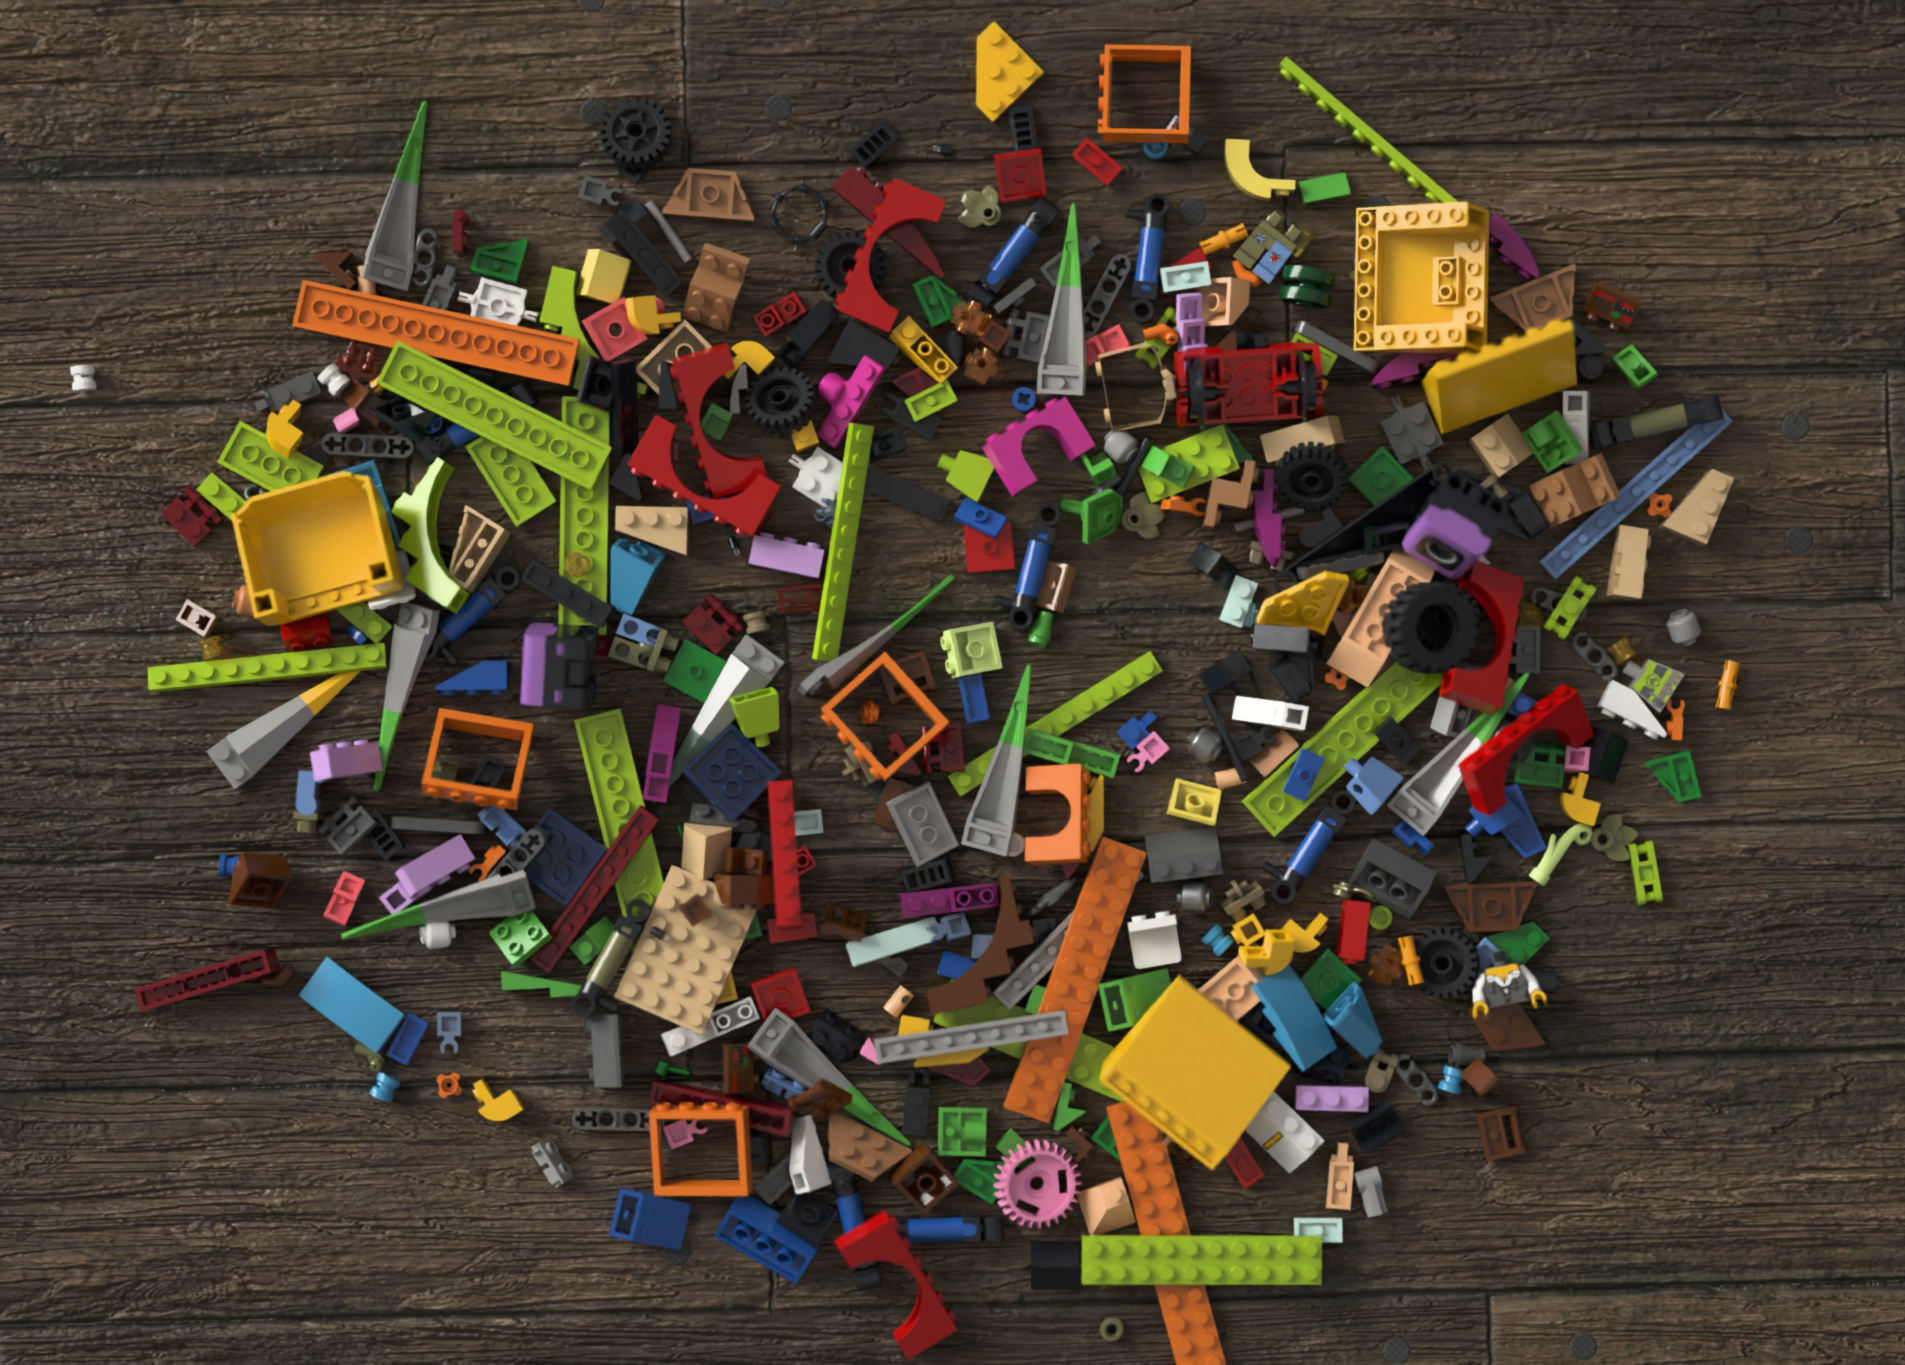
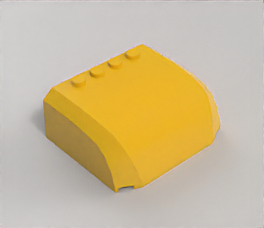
M343 471L253 496L245 502V505L239 511L231 515L254 617L267 626L289 623L390 595L404 589L387 514L380 494L369 476H360Z

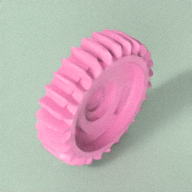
M1037 1139L1034 1140V1146L1029 1141H1025L1026 1148L1024 1149L1017 1144V1153L1008 1150L1011 1158L1002 1157L1006 1163L1005 1166L997 1165L1002 1173L994 1174V1177L1000 1180V1182L993 1183L995 1188L1000 1189V1191L994 1193L997 1198H1002L997 1202L998 1205L1001 1207L1005 1206L1003 1209L1005 1214L1011 1212L1009 1218L1012 1221L1018 1217L1017 1223L1019 1225H1023L1026 1220L1028 1228L1032 1227L1033 1222H1035V1226L1039 1229L1042 1222L1047 1227H1050L1051 1219L1059 1224L1057 1216L1061 1215L1067 1218L1064 1211L1066 1209L1073 1211L1069 1204L1071 1202L1078 1203V1200L1073 1196L1074 1194H1081V1191L1075 1188L1077 1185H1082L1079 1179H1075L1081 1173L1078 1170H1073L1078 1164L1074 1161L1070 1162L1073 1156L1071 1154L1065 1155L1066 1150L1063 1147L1057 1151L1058 1145L1056 1143H1053L1049 1148L1047 1140L1043 1141L1042 1146ZM1030 1156L1034 1157L1035 1160L1018 1173L1014 1172L1019 1163ZM1064 1169L1066 1187L1065 1191L1060 1193L1058 1170ZM1036 1176L1041 1177L1043 1180L1042 1186L1039 1189H1032L1030 1186L1031 1179ZM1020 1199L1038 1207L1037 1213H1029L1017 1208L1018 1200Z

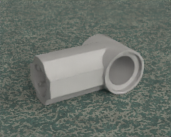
M1377 1166L1354 1172L1357 1189L1362 1195L1367 1217H1375L1387 1213L1381 1189L1383 1187Z

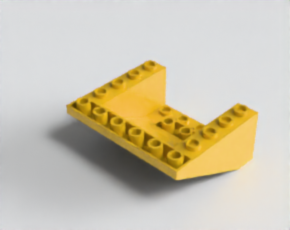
M1469 202L1356 208L1354 351L1481 353L1480 348L1487 346L1488 209Z
M1561 318L1550 322L1543 330L1540 327H1536L1526 331L1527 336L1518 339L1517 335L1504 339L1503 345L1495 347L1493 343L1480 348L1481 353L1476 355L1468 352L1458 356L1459 361L1450 364L1449 360H1446L1432 367L1425 374L1421 384L1440 435L1577 385L1574 329L1571 321L1564 322Z
M1179 975L1103 1061L1100 1081L1213 1170L1235 1144L1287 1073L1291 1064Z

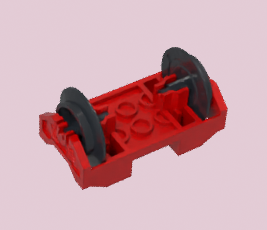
M1284 342L1269 343L1268 348L1222 351L1221 347H1208L1174 352L1177 395L1176 422L1179 427L1199 425L1200 428H1203L1206 424L1296 418L1306 421L1307 418L1322 417L1323 397L1321 393H1323V379L1321 376L1323 375L1320 347L1317 343ZM1302 352L1310 355V360L1305 361ZM1190 358H1195L1193 368H1187L1185 372L1184 362Z

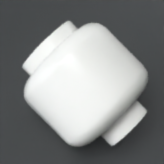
M449 921L427 923L419 927L421 943L425 944L429 949L447 948L450 946L452 938L456 937L455 926L450 924Z

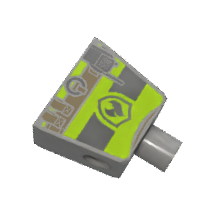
M1650 659L1645 660L1642 666L1629 660L1622 671L1633 678L1628 688L1634 690L1640 699L1655 713H1661L1685 675Z

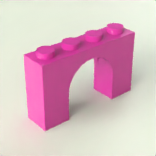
M1057 397L1045 404L1046 409L1040 412L1038 409H1035L1025 416L1027 420L1019 423L1017 420L1006 427L1007 432L1002 435L996 432L986 439L988 443L982 449L1011 496L1018 494L1037 481L1022 454L1021 443L1025 433L1033 430L1048 432L1058 441L1070 462L1080 457L1081 454L1090 451L1095 446L1094 441L1066 397L1058 400Z

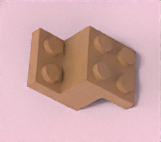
M705 243L699 265L689 286L682 317L727 333L733 310L743 289L750 258Z
M1602 453L1529 485L1549 528L1621 497Z
M1246 460L1243 463L1240 483L1217 478L1211 480L1202 528L1211 530L1214 525L1219 524L1221 509H1217L1218 507L1244 512L1247 507L1252 506L1254 491H1250L1251 483L1255 484L1259 468L1255 467V461Z

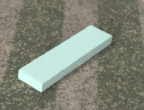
M935 916L862 938L861 942L855 940L847 943L845 946L853 967L931 944L930 939L937 936V932L933 929L927 931L926 927L936 922Z

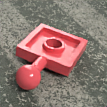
M625 297L582 320L603 360L606 361L614 359L648 339L645 334L637 331L631 325L627 315ZM656 297L657 314H662L665 304L660 298ZM612 323L618 324L621 328V332L617 337L609 333V326Z

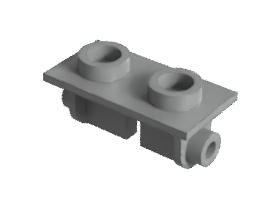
M549 1136L531 1147L533 1150L531 1153L540 1166L548 1163L549 1167L543 1170L551 1185L554 1184L557 1188L574 1177L570 1166L563 1160L558 1152L557 1145Z

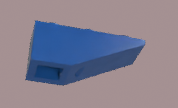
M482 661L435 686V690L441 691V695H456V691H465V695H479V690H489V695H503V690H509V661Z

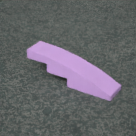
M1199 292L1177 294L1178 352L1195 348H1208V345L1204 343L1205 320L1201 318L1202 294ZM1190 358L1184 362L1185 372L1187 368H1193L1195 358Z

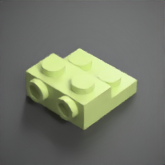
M993 622L943 631L944 636L941 637V646L943 650H947L948 654L945 667L947 672L952 674V678L1003 668Z

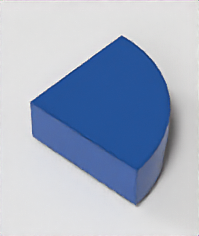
M353 624L346 629L347 633L359 645H365L369 640Z

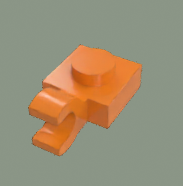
M1170 496V500H1161L1160 510L1203 516L1204 512L1197 511L1196 504L1205 503V499L1194 498L1190 502H1184L1185 497Z
M1669 699L1665 705L1666 710L1671 714L1670 721H1666V735H1669L1670 741H1682V713L1685 702L1684 700H1679V707L1673 709L1671 707V699Z
M493 845L485 853L484 857L487 859L483 864L473 865L469 873L472 874L476 869H480L482 876L478 881L485 880L491 869L497 865L508 850L502 845H498L497 848Z

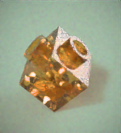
M970 299L969 303L961 300L960 304L957 303L951 313L953 317L950 322L956 324L955 329L965 335L971 332L974 335L981 336L992 315L981 310L983 305Z
M984 347L981 350L976 348L974 353L969 352L964 362V365L967 366L964 377L985 387L989 377L994 379L1000 367L996 365L998 359L994 357L995 353ZM983 362L986 367L979 368L977 364Z
M1349 580L1338 605L1340 612L1354 614V609L1360 608L1368 594L1369 586L1356 585L1357 580Z
M1385 943L1378 954L1374 952L1370 958L1368 965L1371 968L1367 975L1372 977L1375 982L1389 986L1393 980L1398 981L1404 970L1401 967V960H1403L1402 952Z

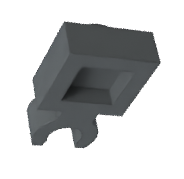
M585 175L578 199L602 206L604 199L611 206L618 207L619 202L613 201L611 197L614 193L622 195L623 191L616 187L609 190L607 189L608 182Z

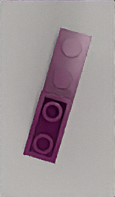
M1494 214L1489 221V243L1500 245L1495 253L1499 256L1498 260L1508 267L1512 265L1518 269V275L1525 280H1535L1539 276V271L1529 249L1519 235L1503 219Z
M1404 352L1380 370L1372 379L1370 385L1371 387L1377 386L1378 389L1392 386L1391 382L1400 380L1401 384L1414 381V376L1419 374L1418 365H1421V368L1424 369L1435 366V361L1438 360L1456 361L1458 360V355L1461 354Z
M1265 469L1262 477V491L1254 490L1252 518L1256 537L1266 559L1272 567H1277L1279 559H1284L1285 546L1280 545L1281 537H1285L1286 524L1281 523L1282 514H1276L1277 501L1273 500V493H1277L1278 486L1277 479H1274V470Z
M657 705L646 770L644 800L667 803L681 708Z
M997 883L900 894L902 918L999 906Z

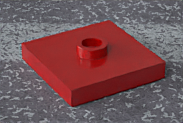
M1041 148L994 155L1000 203L1047 196Z
M1011 521L1006 522L996 540L963 525L967 573L1015 569Z
M796 967L750 982L764 1022L775 1008L790 1019L812 1012Z

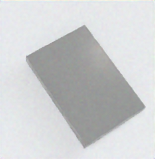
M927 781L886 802L916 867L959 846L930 782Z

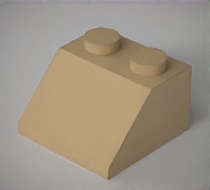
M1508 413L1469 440L1491 474L1494 473L1497 478L1534 453Z

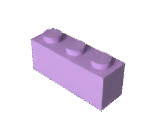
M760 532V536L754 535L749 565L819 579L825 550L820 549V544L807 542V545L804 546L797 544L798 540L784 537L783 541L775 540L772 534Z
M368 739L354 741V746H351V741L337 743V748H334V744L320 745V750L310 752L315 781L383 771L379 744H369Z
M460 834L401 867L395 874L409 897L415 894L421 897L432 890L430 886L437 882L440 886L451 879L450 874L457 872L459 875L471 868L469 863L475 857Z
M1294 1084V1109L1368 1112L1369 1088L1367 1086Z

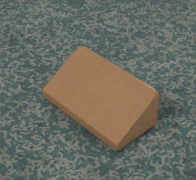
M1049 560L1036 606L1063 613L1076 568Z
M1281 729L1273 736L1277 739L1275 743L1265 744L1262 747L1264 752L1248 759L1263 778L1300 746L1284 729Z

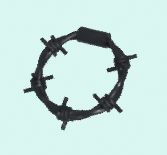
M802 179L801 185L785 189L780 193L778 192L776 196L772 192L770 193L775 199L770 217L771 226L766 228L767 230L774 228L778 234L795 245V250H797L798 243H805L812 239L817 240L828 227V202H831L832 199L825 201L808 184H804V179ZM800 191V193H804L805 199L807 193L815 195L819 201L820 208L816 209V212L823 211V221L821 220L810 232L809 237L796 236L795 230H793L792 236L787 235L779 226V220L783 219V217H776V208L783 199L787 203L789 202L785 198L789 192Z

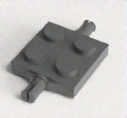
M1397 395L1395 397L1399 405L1394 397L1390 399L1396 412L1380 423L1400 465L1410 460L1419 459L1426 471L1428 467L1425 461L1429 468L1433 466L1428 455L1432 450L1444 445L1424 401L1412 407H1405L1400 395Z

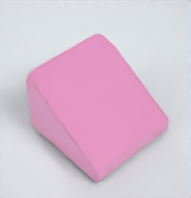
M350 408L333 419L338 432L341 434L348 432L362 422L354 408Z
M1566 746L1565 772H1589L1591 748L1579 747L1576 749Z
M868 1037L860 1054L877 1064L875 1046L871 1038Z

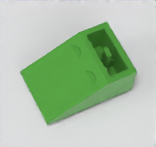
M1167 968L1098 984L1108 1031L1132 1027L1137 1024L1171 985Z

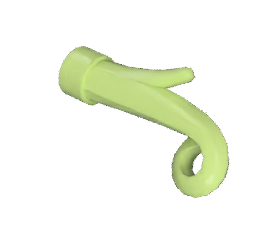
M1583 823L1574 825L1556 843V835L1551 834L1548 847L1541 862L1537 867H1534L1528 876L1542 886H1545L1550 879V874L1573 840L1579 845H1585L1591 841L1592 828ZM1585 832V835L1580 838V833Z

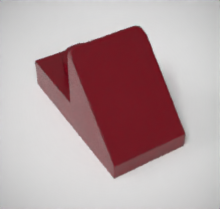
M895 733L889 737L891 742L887 745L893 755L899 754V756H902L907 751V748L898 734ZM913 758L897 771L915 776L922 774Z

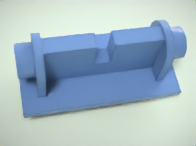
M487 805L478 814L480 821L491 831L494 828L499 829L496 835L506 846L510 845L513 848L527 833L509 814L496 806Z
M769 1066L761 1085L765 1086L764 1089L780 1095L782 1089L787 1090L784 1096L786 1099L809 1090L806 1086L772 1066Z

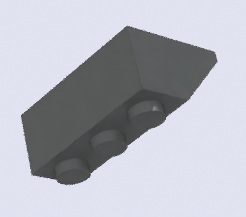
M1215 827L1144 835L1150 883L1223 874Z
M1373 838L1358 862L1348 884L1353 885V889L1361 888L1373 892V898L1376 902L1410 919L1428 893L1436 872Z
M621 1013L593 1014L590 1016L591 1020H587V1034L592 1035V1044H588V1057L593 1058V1068H589L590 1082H594V1087H622L625 1085Z

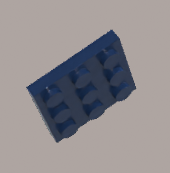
M730 723L682 770L681 774L733 823L768 788V782L775 781L782 774V771L740 730Z
M550 806L535 826L541 827L546 831L548 841L524 868V872L529 881L567 907L608 848ZM539 835L533 836V840L528 844L530 847L538 842ZM519 849L516 857L520 861H526L527 854Z

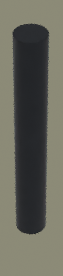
M1145 437L1116 490V493L1124 497L1153 443L1152 439Z

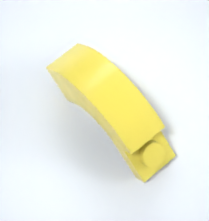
M1225 140V166L1230 178L1241 191L1263 201H1270L1271 192H1275V196L1282 197L1289 196V193H1294L1295 180L1268 179L1255 172L1249 160L1250 140Z

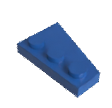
M1518 783L1504 788V791L1525 814L1501 829V833L1524 858L1547 849Z

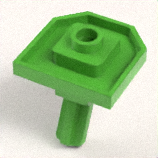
M1109 488L1086 498L1083 502L1064 498L1060 509L1066 513L1081 515V521H1083V542L1089 544L1114 532L1121 521L1123 497Z

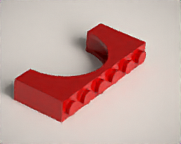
M896 178L893 179L892 183L887 181L882 195L886 196L882 205L878 203L873 213V217L876 218L873 227L868 225L863 236L867 240L864 248L859 247L854 257V261L857 262L854 271L849 269L844 280L848 285L844 292H839L834 303L838 305V312L888 334L893 327L899 310L887 304L879 296L872 284L869 273L871 251L879 237L899 223L926 221L937 225L947 202L940 197Z
M720 344L672 359L673 366L669 367L673 381L678 379L680 389H676L679 402H685L687 411L683 412L686 425H691L694 434L690 435L693 448H698L700 452V457L696 458L700 471L705 470L707 479L703 480L707 494L712 492L715 499L748 489L760 474L768 478L761 456L740 458L727 455L712 446L701 430L699 413L706 391L716 379L735 369L728 344Z
M655 415L628 462V465L632 467L630 472L641 478L647 475L653 479L651 484L664 490L665 486L674 491L672 496L683 502L686 498L694 502L693 508L704 514L707 510L715 514L713 519L725 526L728 522L736 526L734 531L746 538L748 534L754 536L782 486L760 474L748 489L730 498L708 499L693 493L679 479L672 461V444L678 427Z
M1476 561L1461 577L1459 588L1475 597L1485 608L1491 619L1495 636L1494 649L1490 660L1480 670L1468 671L1454 668L1443 674L1440 697L1488 715L1502 708L1505 702L1504 689L1509 679L1507 674L1508 666L1513 656L1511 649L1516 638V621L1520 616L1519 604L1524 593V578L1480 561Z
M1564 684L1555 688L1552 693L1538 701L1535 706L1521 714L1514 722L1504 727L1497 735L1486 741L1480 748L1457 764L1475 810L1491 816L1507 803L1504 792L1507 766L1518 746L1533 733L1544 729H1554L1561 742L1576 749L1594 736L1577 690Z
M792 780L768 782L777 927L779 931L803 929L797 863L794 785Z
M883 1211L839 1237L835 1242L850 1268L870 1261H889L905 1267L917 1279L918 1296L914 1309L904 1323L892 1331L897 1343L909 1360L956 1332L957 1327L954 1322L958 1319L951 1308L946 1309L943 1305L946 1300L941 1291L933 1289L932 1285L935 1282L929 1272L923 1273L920 1268L923 1266V1263L917 1253L912 1255L909 1248L912 1245L906 1235L900 1236L897 1231L900 1229V1226L894 1216L889 1218L887 1213Z

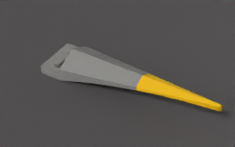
M361 671L338 673L227 735L206 752L235 790L253 778Z

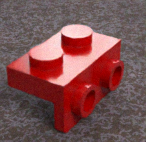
M328 612L280 625L282 641L288 653L324 647L334 643Z

